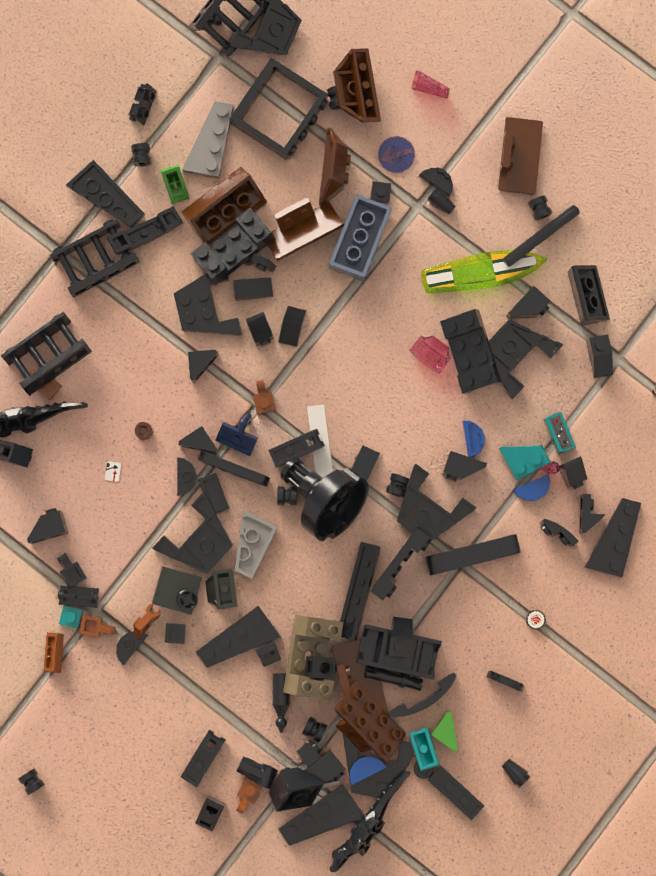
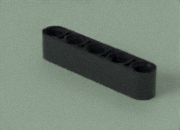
M517 534L426 556L425 559L429 575L431 576L519 554L521 550Z

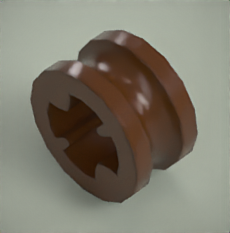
M140 422L136 425L135 434L138 438L147 440L152 436L153 429L148 423ZM143 426L145 428L147 426L149 428L147 429L148 434L146 436L144 434L142 436L139 435L141 432L140 427Z

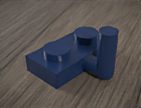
M246 413L241 419L238 428L223 422L215 441L251 456L258 437L245 432V428L252 419V415Z

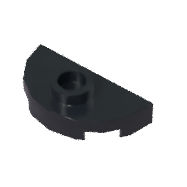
M177 457V496L187 494L195 486L197 474L191 462Z
M132 631L120 638L116 653L122 665H125L149 635L144 633L138 639L133 635Z

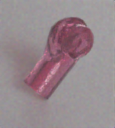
M551 461L539 469L548 474H557L560 471V465L555 461Z

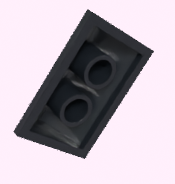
M571 266L567 273L581 326L610 320L597 266Z

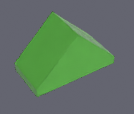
M179 165L161 170L171 203L188 199L189 195Z
M446 711L431 732V735L453 751H458L452 712Z

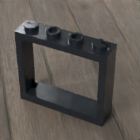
M270 58L229 118L230 124L287 160L289 156L292 157L297 151L298 147L296 145L298 142L306 138L309 126H313L316 123L319 111H324L329 102L327 101L328 94L278 61ZM275 71L318 97L285 147L242 120Z

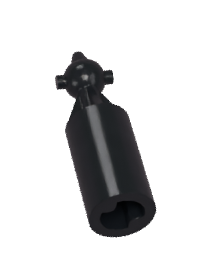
M273 673L272 705L278 716L275 724L279 732L283 733L287 725V720L284 716L290 706V694L283 692L286 673Z

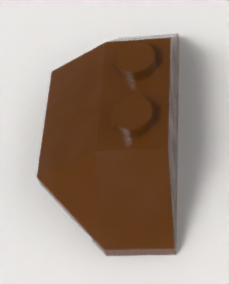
M369 48L351 49L333 71L339 108L362 123L380 122L381 117Z
M328 127L319 206L327 203L343 191L344 184H348L349 173L345 172L346 166H350L351 155L348 154V148L332 128Z

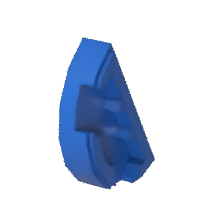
M463 421L468 457L472 458L481 452L485 444V436L483 430L472 421Z
M549 474L513 489V491L523 500H539L549 490Z
M365 756L359 758L350 769L349 778L351 785L385 769V764L376 757Z

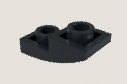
M543 519L540 522L542 524L540 528L547 536L551 535L553 537L559 533L561 535L559 539L565 546L569 545L572 547L579 542L573 534L561 525L548 519Z

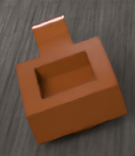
M53 379L38 391L51 400L62 388V385Z
M263 379L256 381L258 395H253L257 415L276 411L272 392L266 393Z
M153 604L148 605L146 614L142 618L139 617L133 624V635L138 639L144 635L152 623L161 615V610H158L157 613L150 612L153 609Z
M83 615L79 634L99 638L100 632L115 634L116 627L102 624L103 618Z
M245 777L237 794L242 799L236 811L243 814L249 801L255 804L263 786Z

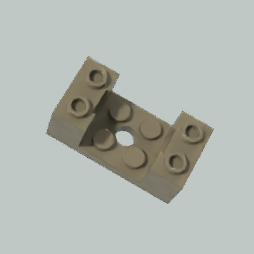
M295 615L283 689L284 693L317 699H332L333 680L305 676V653L310 651L312 656L327 657L330 640L341 641L343 622ZM323 663L320 666V671L324 669Z

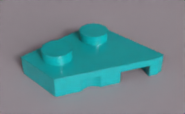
M542 445L503 446L499 448L516 480L551 462Z

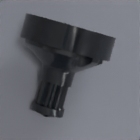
M293 458L286 463L280 475L282 480L293 485L306 498L301 513V525L319 541H325L328 537L334 539L343 533L357 518L368 496V482L348 467L344 470L337 469L321 477L304 466L300 459Z

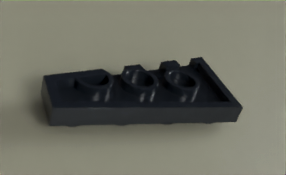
M94 160L66 184V187L131 228L145 216V213Z
M621 498L584 568L623 577L641 506L640 502Z
M257 606L197 650L196 653L208 668L281 636L261 608Z
M342 784L278 828V830L290 846L362 819L364 814L344 784Z

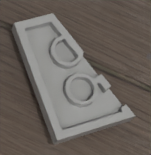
M244 510L235 571L253 579L278 527Z

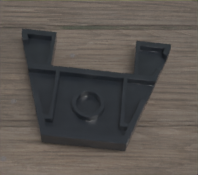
M262 0L268 3V6L254 38L236 30L229 47L287 55L302 20L281 0Z
M207 273L174 293L182 331L242 335L238 318L218 322L210 285H214ZM228 276L219 283L229 281Z
M508 320L489 340L501 382L509 397L513 400L525 387L510 372L535 346L539 347L549 358H552L563 346L562 343L553 341L511 320Z
M415 464L397 522L412 533L419 525L431 534L429 539L434 540L473 512L477 507L462 497L451 513L446 511L418 490L429 473Z
M202 493L191 506L205 518V521L180 548L164 535L152 549L208 574L233 547V543L206 494Z
M343 734L348 774L350 776V769L354 762L359 758L365 757V755L357 754L358 749ZM401 741L397 761L389 760V762H383L386 766L385 769L353 785L350 782L351 793L379 798L382 795L381 793L386 791L388 786L392 785L395 779L405 772L415 753L412 743Z

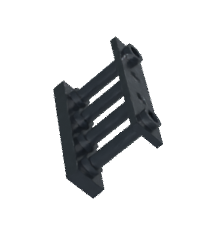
M208 0L189 27L193 31H206L223 47L219 54L221 56H230L236 50V48L229 47L232 37L229 41L224 39L209 25L208 20L210 17L215 15L233 32L238 30L245 34L259 14L266 10L268 3L262 0H253L256 5L249 12L237 0ZM223 1H227L245 18L239 27L220 10V4Z
M117 219L106 221L103 227L65 247L55 248L52 251L53 253L50 254L54 262L60 261L69 277L71 286L67 288L73 298L140 263L136 253L133 252L131 254L128 251L121 253V259L114 263L101 243L100 237L108 233L110 235L117 233L116 229L121 227ZM93 242L105 264L104 268L100 271L94 270L83 249L85 245ZM74 251L77 252L88 273L87 277L83 280L77 278L66 258L68 254Z
M64 311L54 316L48 323L15 346L7 349L1 355L9 366L14 363L24 378L19 384L29 396L92 352L83 338L77 341L67 327L71 321ZM60 330L71 344V347L64 352H61L51 337ZM44 341L56 356L48 363L44 361L35 348ZM28 352L40 367L33 374L28 372L20 360Z

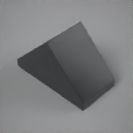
M291 306L287 307L278 343L297 347L306 310Z
M216 350L188 352L190 379L194 384L219 356Z
M202 426L181 439L178 443L180 447L214 454L218 453L216 446Z
M208 795L195 824L213 832L226 803Z

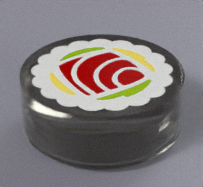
M532 610L527 614L526 624L531 629H540L545 625L546 618L541 611Z

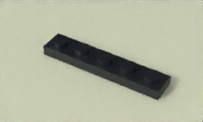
M364 542L360 543L340 622H343L341 635L343 638L354 641L357 639L381 549L380 546Z

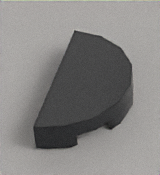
M436 167L425 169L419 174V177L439 190L442 189L450 197L453 183L451 176L445 170Z
M491 670L488 671L487 678L518 691H523L524 684Z

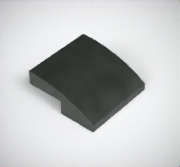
M162 566L152 604L192 615L193 609L187 610L178 606L176 597L181 590L185 589L198 594L202 577Z

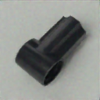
M243 756L236 772L270 789L278 770Z

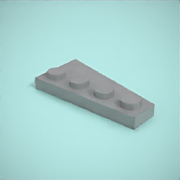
M214 102L182 169L183 172L220 178L230 127L229 118L233 112V104Z

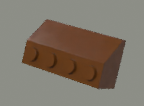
M239 167L181 213L200 239L209 245L236 224L235 219L249 208L255 212L267 203V200L251 175L242 167Z

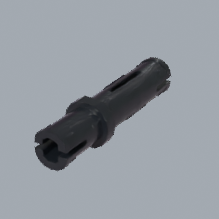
M368 665L365 668L364 678L395 684L399 688L407 687L418 691L422 689V685H419L423 683L421 678L411 677L405 673L390 672Z

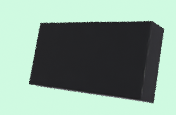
M216 473L198 479L202 492L206 494L216 514L230 509Z

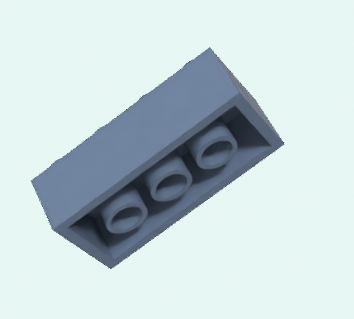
M356 194L329 262V269L364 282L391 215L392 207Z

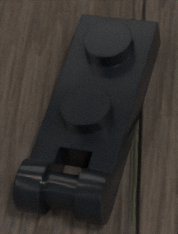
M314 429L268 450L275 467L278 468L293 458H300L325 447L324 442L318 436L320 434L318 429ZM311 438L314 444L308 446L306 440Z
M209 729L182 773L181 778L198 787L226 739L217 737ZM209 741L215 744L213 750L207 746Z

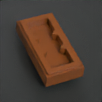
M47 632L44 672L61 673L64 634Z

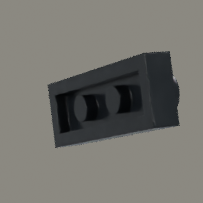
M441 765L427 779L470 820H473L484 807L473 794Z

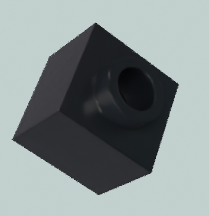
M307 741L296 752L310 767L321 757L319 752L322 750L315 742L311 744L310 741Z

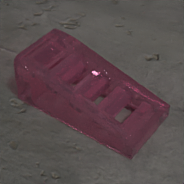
M416 70L412 84L413 90L448 98L450 88Z

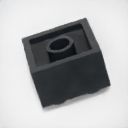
M287 767L280 771L269 790V794L277 812L307 807L313 804L324 783L299 767Z

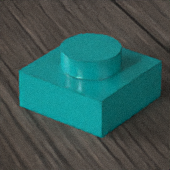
M64 605L59 624L79 629L83 610Z

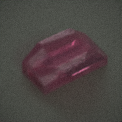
M421 335L409 350L419 361L438 374L442 372L451 360L449 347L433 335L430 337H423Z

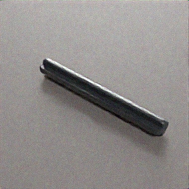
M575 205L570 206L503 258L505 265L511 267L579 215L578 207Z

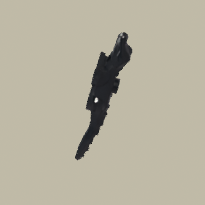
M63 401L59 404L56 402L53 405L46 404L43 407L26 406L6 409L0 412V437H7L11 435L12 431L21 430L26 434L36 430L37 424L64 411L87 408L88 404L84 402Z
M410 771L402 773L399 778L395 779L392 785L388 786L386 791L381 793L382 795L376 799L374 805L364 814L360 823H356L353 826L350 839L332 852L333 863L330 866L331 872H337L352 855L359 852L361 856H364L371 845L370 841L374 835H378L385 824L382 819L390 799L409 777Z

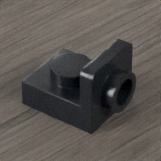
M275 642L255 649L264 667L281 660Z

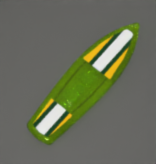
M513 250L485 252L423 269L421 279L426 293L490 288L517 281L529 275L544 264L547 258L529 252L511 267L505 265L503 258Z

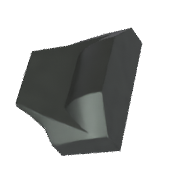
M233 569L214 570L212 576L205 581L208 602L214 604L217 609L237 607Z

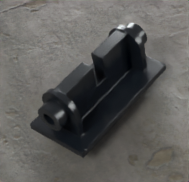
M148 83L146 85L141 84L138 87L134 100L138 101L139 104L133 103L128 114L130 116L129 120L133 122L137 120L142 125H145L149 117V111L157 92Z
M60 585V591H58L59 605L93 608L98 606L99 588L73 586L69 589L68 586Z

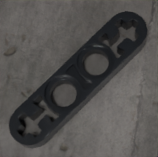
M201 451L198 457V461L259 485L267 487L270 481V477L209 453Z

